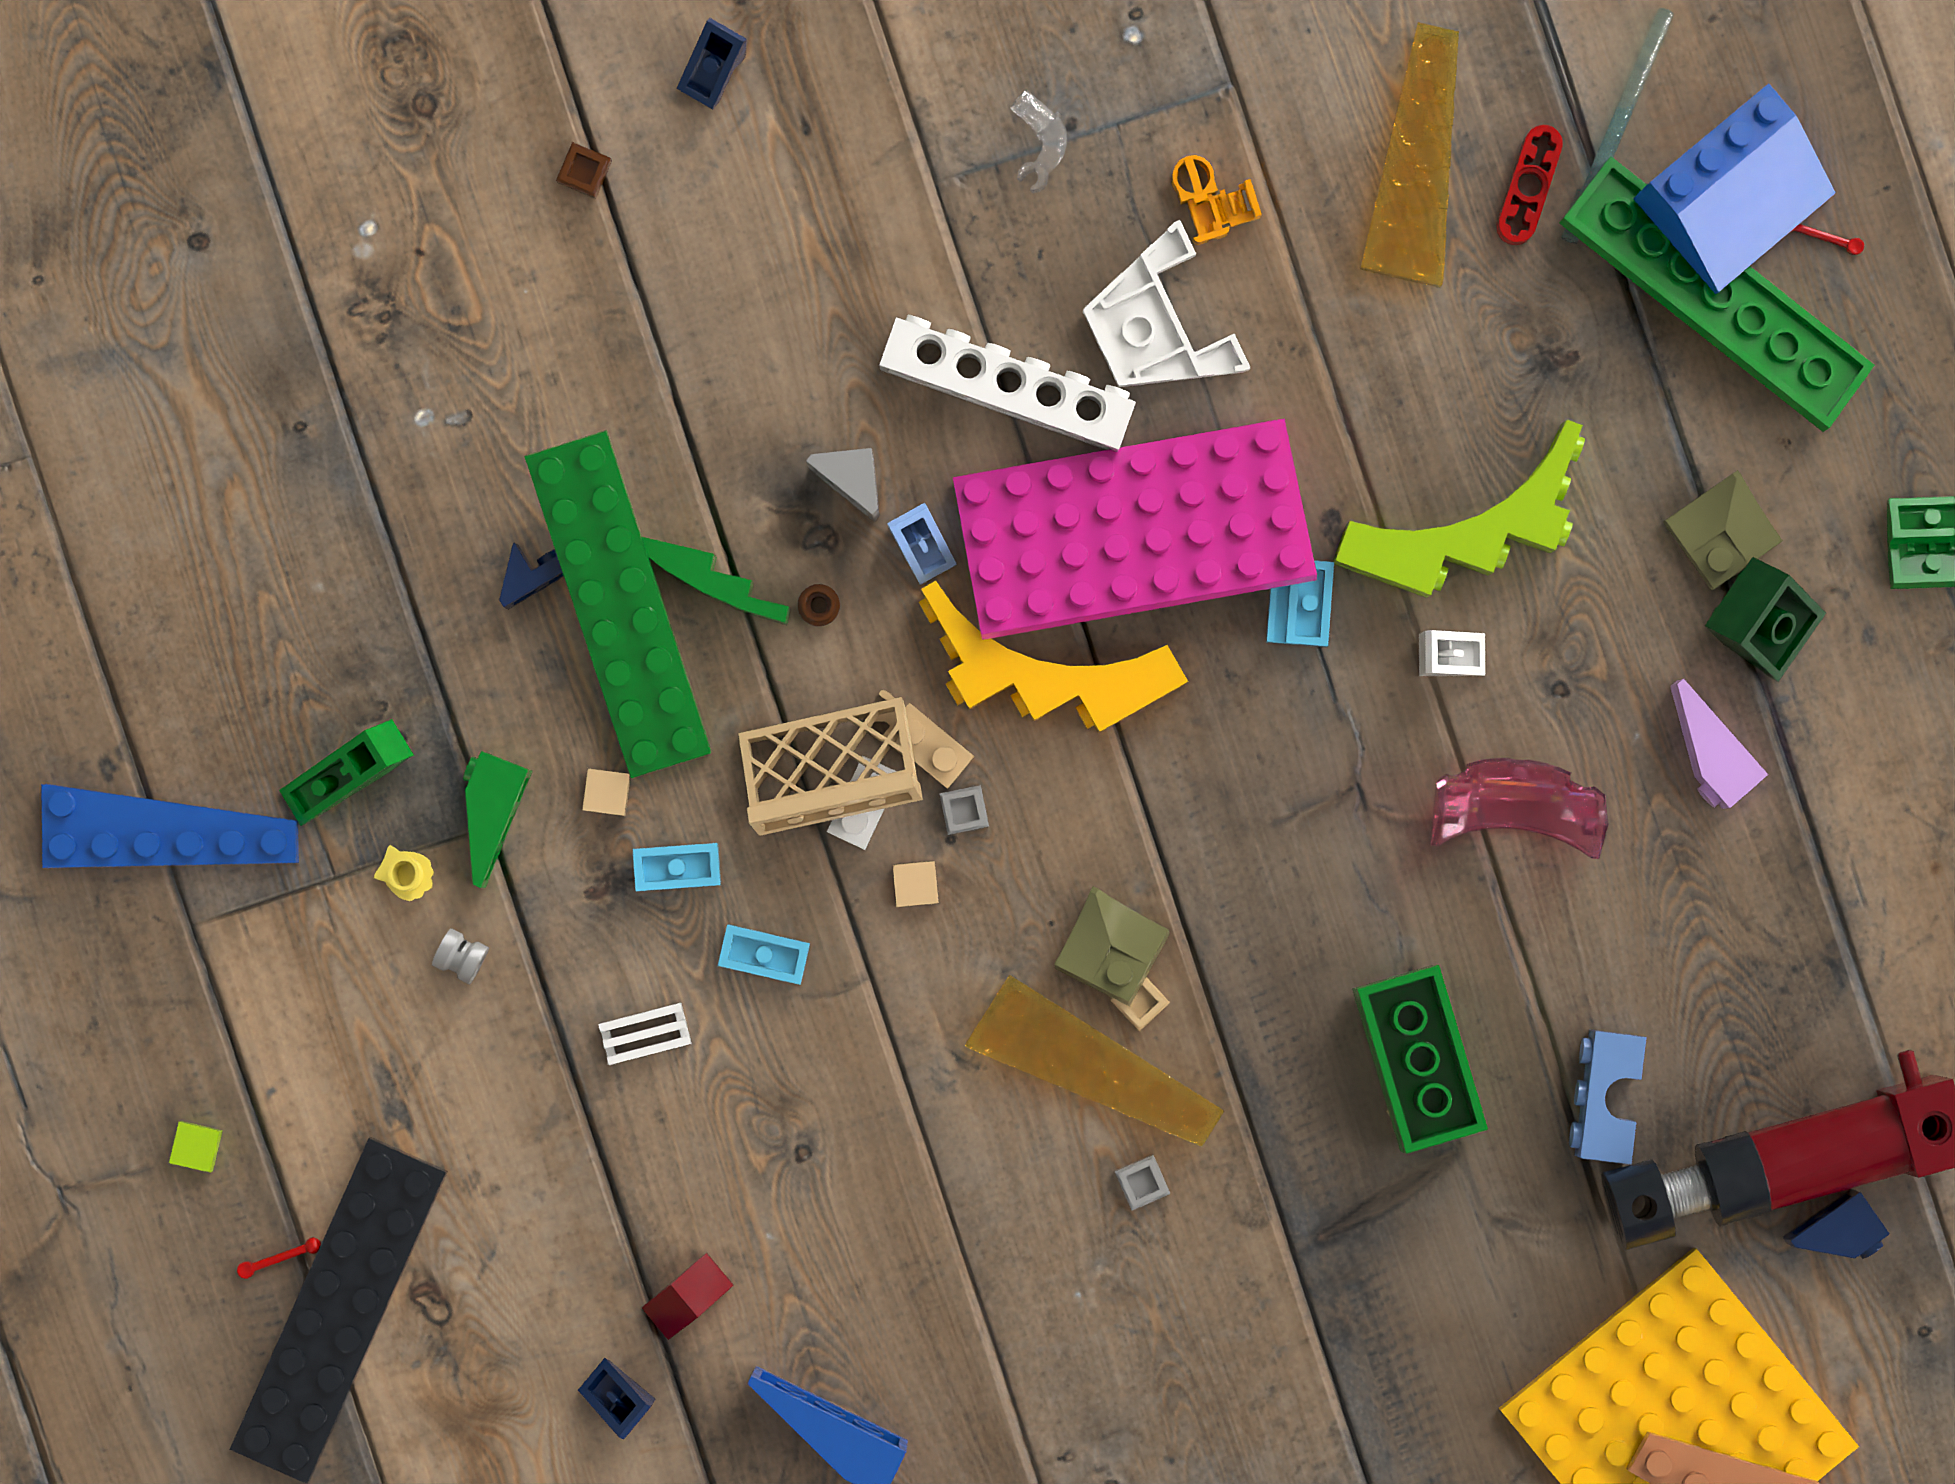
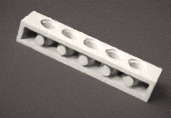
M907 315L906 320L896 317L879 364L881 371L1102 449L1119 451L1136 403L1128 399L1130 395L1128 391L1111 385H1106L1105 390H1101L1088 385L1090 379L1081 374L1066 371L1065 376L1050 372V364L1032 357H1026L1025 362L1009 357L1011 351L999 345L987 343L986 347L982 348L969 343L971 337L962 332L947 329L946 334H942L929 329L931 323L922 318ZM925 344H934L940 348L942 355L936 363L924 364L917 357L919 348ZM968 357L976 359L981 365L980 373L974 378L962 377L957 371V365L962 359ZM1007 371L1016 373L1021 380L1020 387L1010 393L1002 391L996 382L999 375ZM1050 385L1057 388L1061 395L1060 401L1050 407L1042 405L1036 397L1037 391L1041 387ZM1085 399L1095 401L1100 407V415L1091 421L1080 418L1076 411L1079 402Z

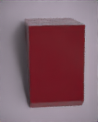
M705 1253L641 1308L669 1340L704 1313L734 1284L709 1254Z

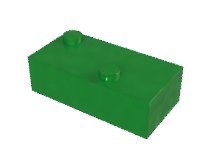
M1430 965L1352 988L1400 1151L1407 1154L1488 1130L1440 966Z

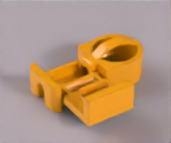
M1191 155L1182 158L1175 165L1172 174V186L1178 195L1180 204H1188L1197 237H1193L1192 240L1195 245L1207 243L1208 240L1214 238H1224L1231 227L1261 218L1262 213L1251 179L1239 184L1238 191L1226 194L1225 189L1219 191L1220 194L1212 196L1217 194L1218 189L1214 180V170L1210 162L1203 157ZM1194 163L1203 167L1207 173L1208 181L1203 190ZM1184 165L1187 167L1192 182L1193 193L1185 191L1178 183V170ZM1244 190L1246 192L1251 207V211L1247 210V206L1242 194V191ZM1230 224V228L1229 226L1222 228V225Z

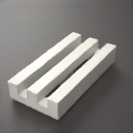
M682 1003L598 1024L609 1065L692 1044ZM675 1013L676 1022L612 1038L610 1032L612 1029ZM675 1030L680 1031L681 1038L616 1054L614 1046Z

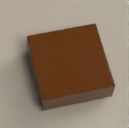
M572 142L556 181L561 185L596 199L612 159Z

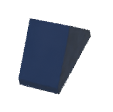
M606 1358L602 1360L578 1389L580 1394L615 1434L623 1440L656 1400Z

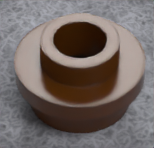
M814 584L807 587L798 599L800 616L812 626L830 624L835 620L840 610L838 595L832 588L823 584ZM823 598L826 600L827 608L823 613L818 614L812 611L811 603L814 599Z

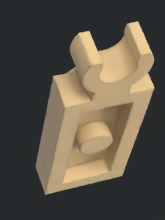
M885 690L879 692V695L885 700L894 699ZM909 703L905 710L914 762L948 789L975 756ZM895 711L880 714L875 721L886 722L890 725L883 734L886 738L897 724ZM898 737L894 742L899 746H901L900 737Z

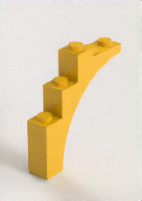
M937 581L921 589L925 598L918 603L930 624L937 620L946 635L939 638L951 661L959 657L962 664L948 671L952 680L945 683L957 706L965 702L970 710L1013 685L1017 692L1010 695L1019 713L1022 717L1030 714L1033 721L1078 697L1082 704L1076 706L1075 709L1087 729L1095 726L1097 732L1100 733L1188 682L1168 645L1138 658L1108 665L1067 666L1033 659L1007 649L991 638L982 640L981 632L953 606Z

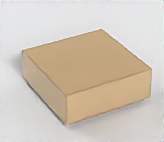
M588 769L582 810L626 816L630 774Z
M935 861L893 865L896 907L939 903Z
M1147 977L1130 1006L1114 998L1110 999L1138 1031L1144 1028L1170 1003Z

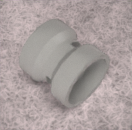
M450 928L433 958L432 966L442 971L449 969L457 974L459 980L470 985L479 972L489 947L480 942L470 943L464 939L462 933Z

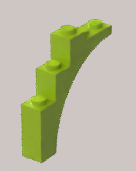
M1565 420L1560 425L1547 454L1530 477L1508 498L1478 516L1449 526L1416 531L1381 529L1349 521L1345 526L1335 553L1334 565L1427 598L1432 595L1433 589L1437 591L1442 589L1449 569L1442 566L1444 560L1489 576L1494 573L1495 567L1502 569L1511 547V545L1504 543L1506 538L1547 553L1554 552L1558 545L1564 547L1573 523L1567 521L1570 510L1554 504L1556 500L1563 501L1569 488L1571 478L1565 476L1570 460L1577 462L1583 449L1585 438L1579 436L1583 425Z

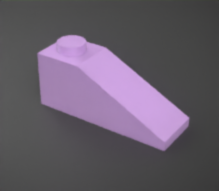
M1684 679L1677 680L1670 687L1694 777L1701 784L1697 790L1712 807L1715 808L1719 804L1722 809L1731 808L1768 774Z

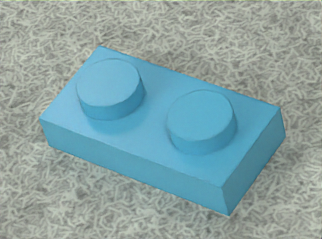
M718 843L633 849L636 891L721 885Z
M727 924L718 966L801 985L810 943Z

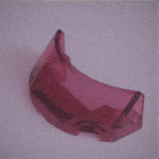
M1492 758L1468 763L1464 772L1454 776L1445 774L1437 781L1431 846H1440V844L1453 837L1471 831L1495 828L1519 829L1553 837L1580 850L1591 859H1599L1609 826L1606 797L1595 786L1582 787L1571 781L1572 772L1547 763L1510 758Z

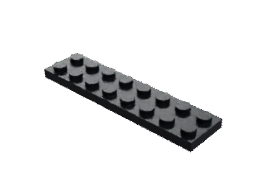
M368 1138L229 1450L308 1484L448 1173L447 1170L375 1138Z

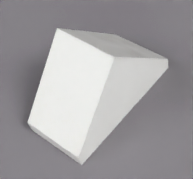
M1436 630L1420 633L1419 676H1485V633Z

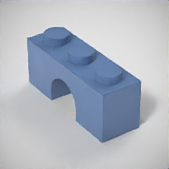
M1589 1030V1037L1582 1038L1579 1062L1585 1064L1584 1079L1577 1080L1574 1094V1104L1580 1106L1578 1123L1572 1122L1569 1136V1146L1575 1148V1156L1583 1159L1632 1164L1636 1122L1612 1116L1606 1107L1605 1095L1609 1086L1618 1079H1642L1646 1037Z

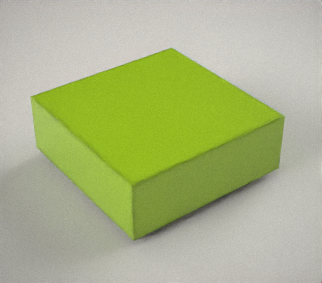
M184 1121L178 1122L169 1163L209 1173L213 1172L223 1130Z

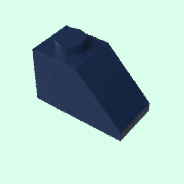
M1850 1189L1784 1235L1783 1238L1787 1244L1795 1248L1856 1258L1860 1255L1864 1259L1883 1247L1881 1240L1887 1237L1889 1232L1862 1193Z

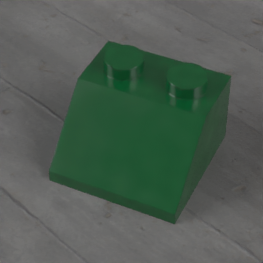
M1752 557L1744 570L1739 573L1735 583L1721 603L1713 610L1711 617L1704 626L1723 645L1770 678L1779 682L1826 612L1789 574Z

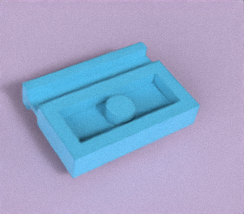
M1314 561L1317 572L1316 581L1270 589L1266 643L1328 647L1334 562Z

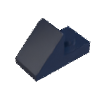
M709 18L676 89L713 110L719 103L734 69L745 59L747 39L714 19Z
M515 542L513 543L499 598L504 608L511 609L564 577L555 549L537 559L539 567L533 570L519 545Z

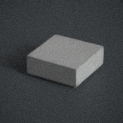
M981 785L940 793L948 835L989 827Z
M1153 1154L1115 1170L1131 1210H1135L1170 1194Z

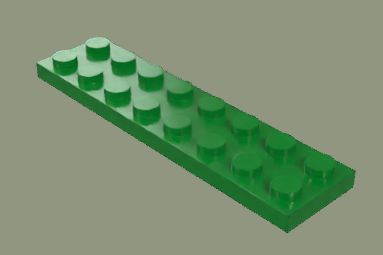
M1610 156L1559 224L1819 430L1824 432L1829 429L1875 365L1751 266L1715 294L1633 199L1647 184Z
M607 430L525 455L524 457L630 777L634 778L712 753Z

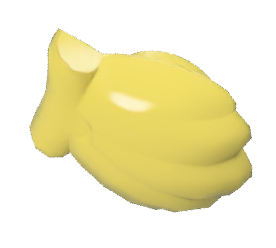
M389 845L380 867L374 874V878L384 881L399 898L413 901L414 899L421 898L425 891L433 887L432 876L434 871L430 860L424 855L408 851L400 852L395 847Z

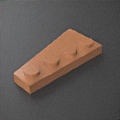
M1651 1432L1646 1433L1626 1468L1650 1484H1819L1818 1481L1789 1474L1775 1468L1758 1465Z

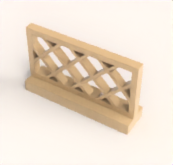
M902 697L738 733L749 807H747L749 824L759 836L923 800L921 786L917 780L905 704ZM895 711L897 724L887 738L871 728L880 714ZM866 718L864 722H861L858 719ZM849 721L859 727V729L845 747L830 736L839 723ZM825 727V729L823 730V732L820 731L819 729H817V728ZM809 730L818 736V739L804 756L789 745L799 732ZM866 733L883 743L870 762L853 752ZM785 736L782 741L777 737ZM898 737H900L901 746L894 743ZM769 740L776 744L777 748L765 765L753 758L751 743ZM826 742L842 752L829 771L813 761ZM892 748L903 755L905 770L886 773L877 766L889 749ZM785 751L801 760L788 780L772 770ZM851 757L866 768L856 781L846 783L836 775L848 758ZM754 766L760 769V772L757 774V776L755 775ZM808 766H810L825 777L815 790L805 792L795 784ZM873 772L876 773L877 775H879V776L870 777ZM768 775L784 785L774 799L759 801L758 788ZM832 781L835 782L836 784H838V785L829 786ZM791 790L797 793L793 795H788Z

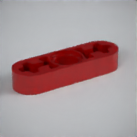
M1536 126L1524 138L1496 225L1499 237L1507 244L1520 245L1527 242L1537 228L1563 147L1560 133L1552 126ZM1542 135L1549 137L1548 145L1553 147V151H1546L1540 163V166H1548L1547 172L1537 165H1524L1525 159L1531 163L1534 161L1537 146L1532 144V140L1538 141ZM1533 174L1539 178L1541 182L1539 194L1529 197L1520 192L1518 180L1522 175ZM1512 198L1522 205H1535L1534 212L1528 207L1525 210L1522 224L1528 226L1527 230H1521L1518 235L1511 234V226L1506 224V219L1512 220L1519 208L1518 204H1511Z

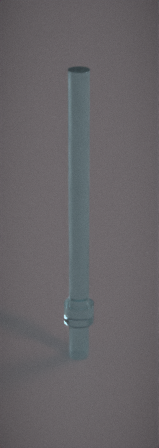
M1665 8L1658 9L1582 189H1577L1570 206L1574 204L1610 156L1614 158L1674 17L1672 11ZM1567 229L1564 230L1561 237L1563 240L1573 244H1577L1579 240Z

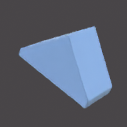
M925 503L887 523L891 534L920 585L957 565Z

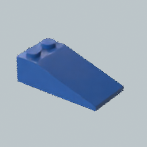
M755 1366L748 1385L846 1481L852 1484L892 1483L906 1454L907 1439Z

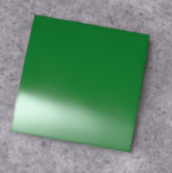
M1955 496L1888 499L1887 546L1891 589L1955 587Z

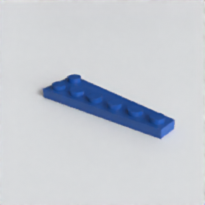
M41 784L42 868L299 863L298 821Z

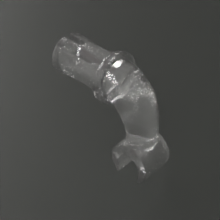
M1025 90L1012 104L1011 109L1037 132L1036 137L1042 140L1043 145L1041 153L1035 162H1027L1020 167L1017 179L1021 183L1027 174L1037 172L1038 181L1030 189L1034 194L1045 189L1048 182L1047 175L1063 158L1067 146L1066 127L1061 120L1062 114L1059 112L1053 113L1028 90Z

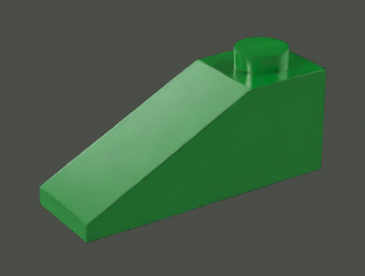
M391 719L364 730L279 791L298 823L302 826L380 779L414 756Z
M484 751L480 752L478 758L471 757L463 776V780L468 782L465 795L473 885L479 888H486L533 772L530 769Z

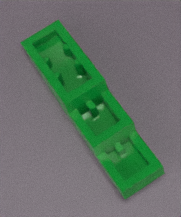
M642 537L649 559L667 573L702 594L735 609L787 625L791 611L789 606L752 598L753 581L714 571L717 559L715 554Z

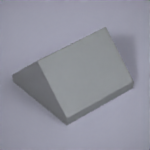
M872 448L818 453L809 456L806 462L813 473L874 522L877 520L880 513Z

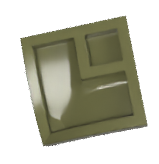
M1738 470L1663 521L1711 590H1714L1744 569L1752 557L1758 559L1783 541L1762 511Z
M1093 886L1077 922L1054 964L1055 969L1130 1006L1170 935L1169 929L1140 915Z

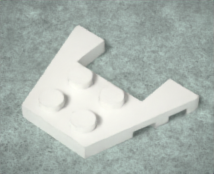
M1180 220L1174 222L1162 236L1151 244L1140 257L1083 309V314L1118 388L1244 373L1251 368L1235 334L1196 352L1191 347L1157 275L1196 256V252Z

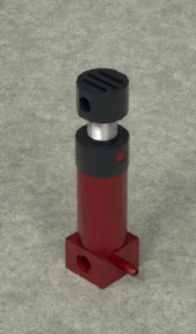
M1903 1051L1898 1053L1897 1057L1904 1083L1876 1090L1878 1097L1759 1130L1743 1131L1718 1140L1697 1144L1695 1146L1696 1165L1694 1167L1691 1166L1690 1168L1687 1167L1686 1169L1683 1168V1170L1680 1169L1679 1171L1676 1170L1675 1172L1672 1171V1173L1669 1172L1662 1175L1653 1159L1603 1172L1601 1174L1603 1192L1611 1222L1621 1247L1626 1251L1676 1236L1674 1218L1677 1219L1678 1217L1688 1216L1696 1212L1699 1213L1707 1209L1711 1211L1715 1222L1721 1227L1740 1220L1768 1214L1771 1210L1894 1176L1908 1174L1920 1178L1955 1168V1084L1953 1079L1938 1075H1929L1921 1078L1914 1051ZM1928 1117L1930 1125L1926 1133L1923 1134L1922 1124ZM1643 1195L1645 1199L1644 1208L1639 1213L1633 1214V1201Z

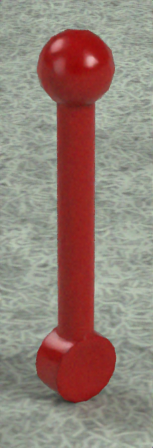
M1802 224L1797 225L1793 229L1794 231L1845 247L1851 255H1858L1864 250V242L1860 238L1847 240Z
M311 1237L307 1239L304 1245L254 1263L244 1261L237 1267V1274L241 1278L247 1279L252 1277L257 1270L307 1252L316 1254L321 1246V1242L319 1239Z

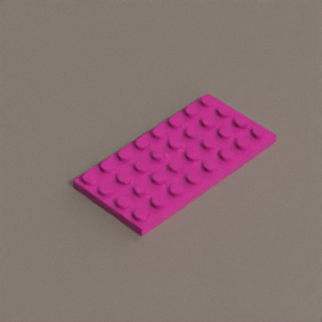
M1285 418L1121 447L1118 452L1109 449L953 477L982 640L1317 580V572Z

